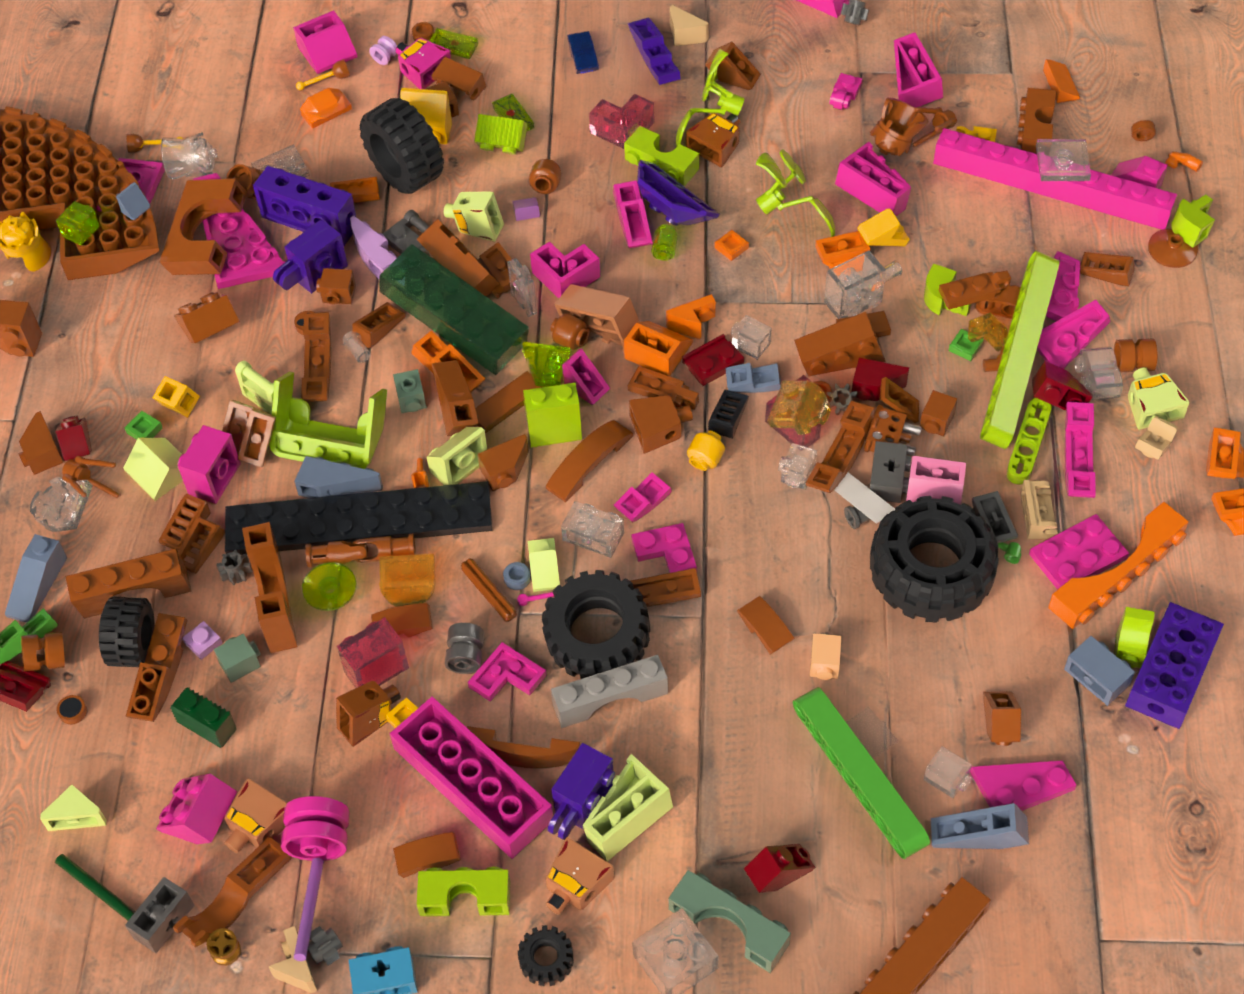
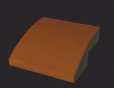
M236 400L229 402L222 431L231 434L238 454V460L259 467L264 466L276 417Z

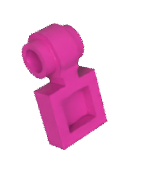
M840 73L831 94L830 105L839 110L848 109L851 100L856 99L862 86V78Z

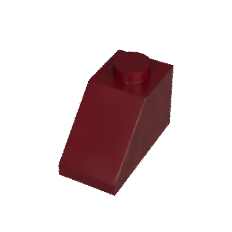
M859 357L851 393L857 391L858 395L855 398L861 400L879 401L882 378L887 377L903 389L907 386L909 367Z

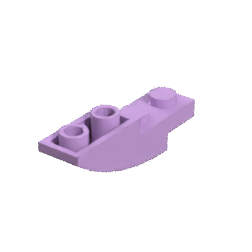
M352 216L350 221L355 245L368 269L385 285L393 279L409 292L417 285L413 267L408 263H403L392 251H389V242L382 233L375 232L367 222L360 221L355 216Z

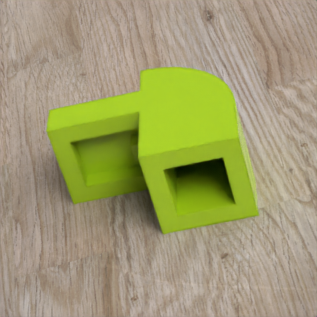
M1206 194L1198 200L1194 199L1191 202L1182 199L1171 223L1173 232L1182 236L1183 241L1191 247H1195L1208 237L1215 221L1214 218L1207 214L1213 199Z
M934 263L926 278L924 301L932 312L940 315L943 308L949 309L939 292V285L955 281L957 271ZM971 304L953 308L950 311L967 316Z

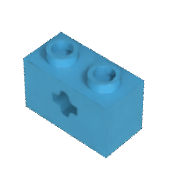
M395 946L387 949L386 952L378 954L370 952L361 953L356 958L348 960L353 994L418 993L413 958L409 947ZM385 970V976L379 977L381 971Z

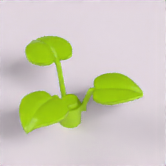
M721 49L718 50L712 61L702 94L703 102H705L709 90L719 95L717 105L721 106V108H691L688 110L676 134V147L681 144L686 125L694 113H720L725 115L727 111L737 116L740 113L745 98L733 94L715 82L718 79V65L729 55Z
M784 149L780 150L782 160L791 170L790 175L784 179L773 158L766 152L761 154L757 159L756 165L764 168L776 180L769 190L756 199L761 210L765 214H769L776 208L781 211L785 207L810 202L827 223L831 231V237L835 236L834 219L818 198L815 199L813 196H808L783 203L785 196L781 189L787 187V183L795 176L801 184L806 182L803 171L794 162L793 158Z

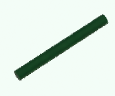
M60 854L56 858L55 863L127 921L136 912L67 856Z

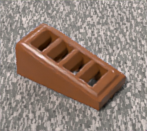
M1084 252L1080 263V274L1121 286H1130L1135 270L1134 258L1130 256ZM1091 262H1095L1093 267H1089Z
M387 302L353 323V338L367 348H371L402 321L406 313Z
M186 493L159 538V543L171 549L176 548L178 552L197 516L207 519L211 514L208 504ZM185 517L191 518V521L186 520ZM179 526H182V527L186 528V530L183 531V530L179 529L178 527H179ZM175 534L181 537V539L179 541L177 539L172 538L171 536Z
M197 516L178 551L188 571L196 574L225 534V530L220 525ZM205 531L210 532L208 536L203 535ZM199 539L205 541L203 545L197 543ZM193 547L200 550L198 555L191 552ZM189 556L195 559L193 564L185 561V557Z

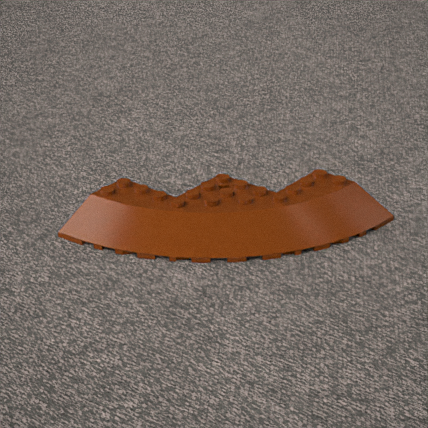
M8 106L5 109H0V222L3 223V220L8 218V216L19 217L21 212H24L30 220L35 219L39 230L60 227V263L67 280L117 274L160 251L157 227L151 209L149 208L135 220L130 219L121 212L116 196L133 182L138 187L139 184L134 176L127 171L124 164L113 156L111 151L102 144L98 145L86 133L67 127L66 123L53 118L48 120L42 118L39 113L34 112L31 115L23 113L22 109ZM97 205L100 207L102 211L97 212Z

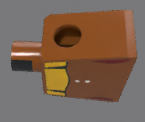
M716 113L710 114L686 131V147L698 152L701 157L722 168L739 144L740 128L738 126L740 125V119L734 114H730L726 119Z
M370 681L336 698V726L352 747L388 723L385 715L390 712V705L401 699L398 689L394 685L382 689L376 681Z

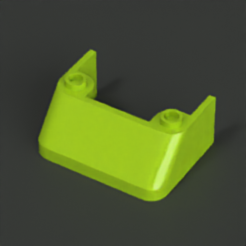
M289 371L274 380L272 415L276 417L269 444L273 454L281 458L302 462L305 456L313 458L321 457L327 461L339 464L347 463L352 467L361 469L369 466L384 428L387 389H381L369 398L368 412L359 418L357 429L310 420L311 410L308 403L303 399L292 397L294 372Z

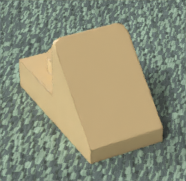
M295 926L283 930L286 941L282 942L281 945L286 960L269 966L273 977L310 993L316 992L317 988L307 958L305 961L294 959L298 937Z

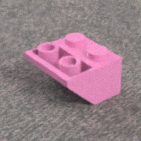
M912 456L906 501L911 500L913 503L921 496H931L932 499H941L944 496L953 498L954 503L961 505L966 463Z

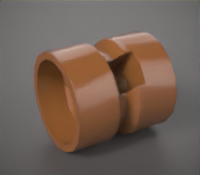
M237 164L228 171L226 179L235 178L247 191L246 198L257 200L253 184L262 174L263 170L244 164Z
M1154 338L1138 339L1136 343L1132 339H1118L1115 341L1114 366L1116 372H1133L1135 368L1137 370L1147 368L1148 371H1155L1158 354Z
M62 632L46 633L43 638H40L37 634L21 636L24 672L40 670L43 665H46L48 669L65 667ZM43 649L44 655L36 654V650Z

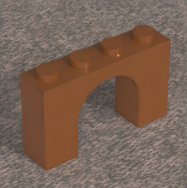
M235 178L187 180L159 261L172 275L221 274L228 253L215 240L193 241V236L196 228L207 217L217 213L241 212L247 195V191Z
M270 522L242 528L246 552L254 572L259 596L254 597L258 620L270 654L297 648L281 556Z
M176 548L65 576L70 601L84 619L101 615L110 597L126 591L154 588L160 590L165 598L192 592L186 565Z

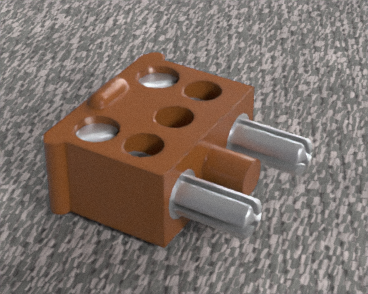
M878 405L864 451L874 452L876 441L903 444L899 441L910 443L912 435L902 431L920 435L922 427L905 422L907 414ZM907 445L906 454L913 456L916 448Z

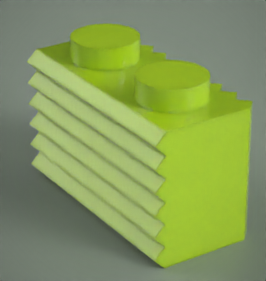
M478 114L474 142L480 145L481 150L493 151L494 148H501L503 153L516 155V151L523 152L528 124L524 120Z

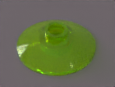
M335 562L323 563L307 573L302 583V593L306 602L313 608L323 611L336 610L345 606L353 598L357 587L356 578L353 572L343 564ZM334 589L333 592L327 593L328 590Z

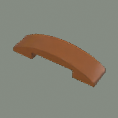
M329 312L304 314L303 329L305 353L301 399L306 402L327 401L331 373Z
M854 401L849 403L840 420V431L822 463H816L806 481V486L831 493L851 469L864 444L874 417V407Z
M611 420L598 427L583 439L564 459L549 479L546 489L566 503L583 486L582 480L612 450L618 452L633 437V432L615 420Z
M467 726L477 738L506 764L511 766L553 768L568 765L580 747V742L554 738L551 739L550 748L497 741L495 730Z

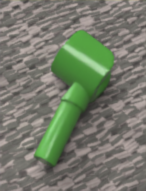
M1016 542L1009 544L998 543V547L1006 552L1004 555L1005 560L1009 563L1017 564L1021 557V546Z

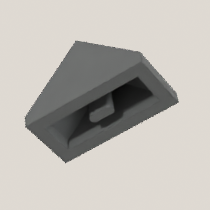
M998 491L972 498L975 515L977 517L980 515L991 527V533H993L997 543L1017 539L1018 534Z

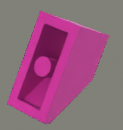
M1143 156L1119 163L1111 175L1160 189L1168 165L1148 156Z

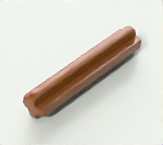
M469 558L461 564L464 574L504 621L510 622L517 616L514 606L473 559Z

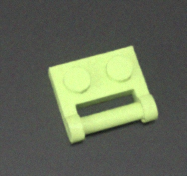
M244 360L239 362L235 372L242 394L272 415L274 383H271L253 370L248 362Z

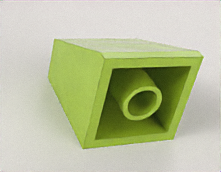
M576 383L523 390L531 448L582 440L580 406Z

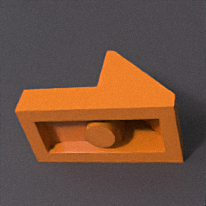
M712 294L666 310L667 329L701 339V322H706L716 315V301Z

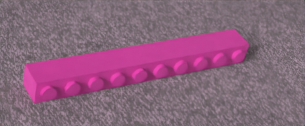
M946 128L942 130L936 143L933 164L1161 230L1166 229L1177 194Z

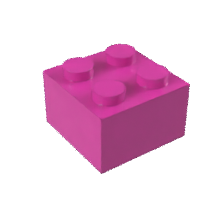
M203 425L199 432L193 436L191 445L186 453L180 456L177 466L189 495L217 504L241 463L238 460V454L231 434Z

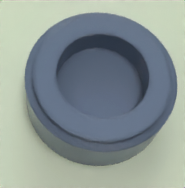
M514 562L504 569V582L508 588L521 590L529 585L531 581L530 570L524 563Z

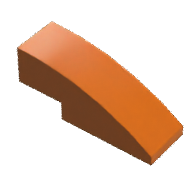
M432 330L413 345L411 354L432 373V363L457 360L470 392L485 381V378L451 344L447 346Z

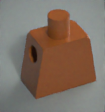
M668 395L629 400V416L643 453H648L680 439L681 423L693 420L690 406L675 408L672 398Z

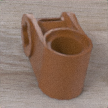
M1010 285L1008 288L1001 289V292L997 293L995 298L976 302L975 308L984 315H995L1012 319L1021 287Z

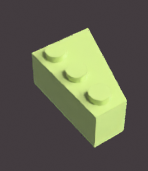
M632 754L626 760L627 764L620 775H616L613 779V785L606 796L601 797L583 824L588 844L606 861H609L673 808L669 788Z

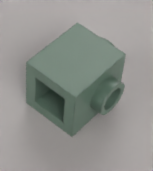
M418 369L393 374L401 413L425 409L426 403Z
M244 634L232 637L224 644L213 649L230 683L260 668L257 657L261 653L255 642H248Z

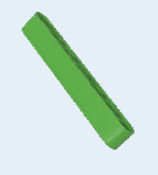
M816 687L793 700V707L800 720L897 854L902 859H906L930 845V839L924 827L822 689Z

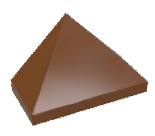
M887 377L882 378L879 401L896 412L907 414L906 418L913 423L919 422V400Z

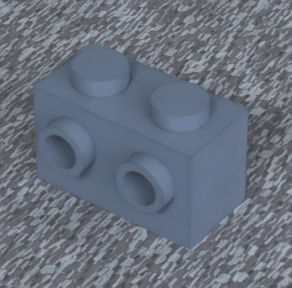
M1092 636L1086 639L1068 656L1064 668L1065 671L1107 706L1130 686L1135 673L1126 661L1116 657L1103 642L1097 641Z

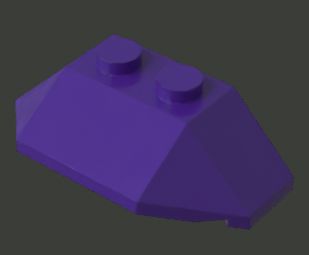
M640 160L637 183L642 197L650 203L649 207L665 214V219L675 226H678V224L692 225L719 217L720 214L657 165Z

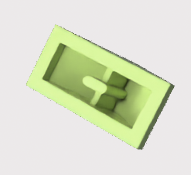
M73 785L67 788L40 816V820L48 831L106 826L107 821L100 808Z

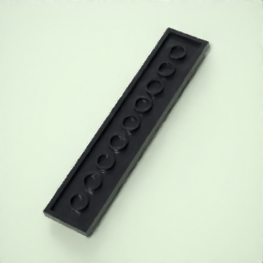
M489 481L225 506L226 554L234 550L240 555L247 554L242 528L270 522L279 551L305 549L306 544H311L312 546L328 545V542L332 541L353 543L358 539L391 536L393 539L408 537L409 534H414V538L493 531Z

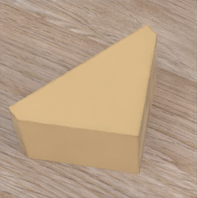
M674 5L670 6V27L675 46L704 43L709 40L708 22Z

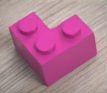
M549 241L530 253L532 273L558 299L570 284L586 287L600 278L599 257L585 244L564 256Z

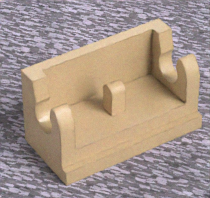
M1023 481L1020 497L1027 539H1049L1058 534L1051 501V490L1046 489L1050 488L1048 481Z

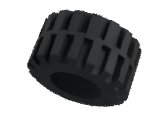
M110 597L106 602L99 624V648L103 662L107 666L139 667L140 662L145 663L155 627L154 613L148 599Z

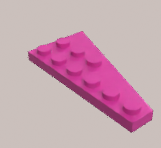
M217 173L196 177L193 179L208 180L221 178ZM243 208L241 212L217 213L203 220L207 240H215L228 253L221 274H214L218 289L273 277L274 271L285 263Z

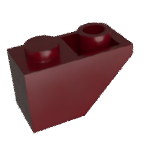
M1044 361L1032 379L1034 397L1065 411L1067 402L1089 403L1093 398L1092 393L1071 373L1047 361Z
M78 415L64 418L63 422L56 429L64 461L74 459L78 455L81 457L90 455L92 447L86 418L79 419Z
M801 844L766 846L743 869L757 891L764 893L778 891L812 872L816 867L810 859L809 852Z

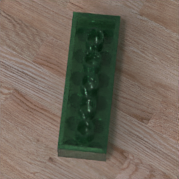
M413 244L379 275L380 293L494 375H497L527 344L529 332L527 325Z

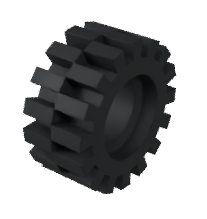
M542 925V930L538 931L537 927L532 929L531 935L528 932L524 935V942L520 940L518 950L520 969H522L525 978L529 977L531 983L534 984L535 981H538L539 986H545V982H549L550 986L555 985V980L558 979L559 982H562L564 975L570 974V967L574 963L573 948L570 939L566 938L565 932L561 931L559 933L558 928L552 926L551 930H548L547 925ZM542 946H551L558 953L556 961L549 966L539 965L534 960L535 952Z

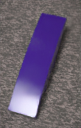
M645 18L628 23L634 41L658 84L661 85L680 80V71L672 62V54L664 44L663 35L651 19Z

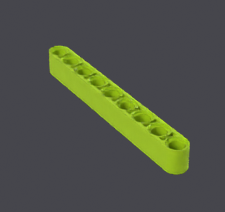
M1034 251L1025 270L980 434V439L1003 449L1009 446L1014 436L1060 263L1059 260L1039 251Z

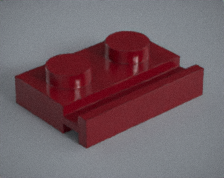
M722 334L683 355L682 363L686 364L688 370L702 386H705L726 374L727 367L744 364V356Z
M9 661L0 665V701L25 712L43 695L44 689L51 686L49 677L34 671L24 672L23 667Z

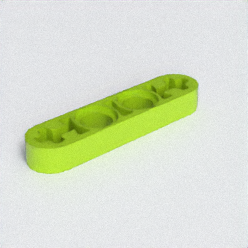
M1034 398L1028 403L1008 464L1006 476L1014 484L1021 485L1024 480L1030 479L1050 417L1051 404L1038 398ZM1037 408L1042 409L1039 419L1034 418ZM1027 427H1035L1039 430V433L1032 435L1025 429ZM1028 447L1033 453L1024 455L1019 451V448ZM1019 463L1024 464L1021 474L1016 473Z

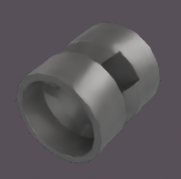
M456 623L449 627L447 637L449 649H446L445 667L448 670L459 674H472L481 667V649L484 640V630L481 627L471 623Z

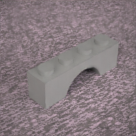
M655 655L552 688V703L560 726L564 728L588 720L598 708L618 699L634 698L644 702L668 694V678L659 656Z

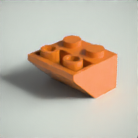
M651 321L637 322L624 339V356L626 360L644 368L671 376L681 361L682 356L686 354L692 345L693 339Z

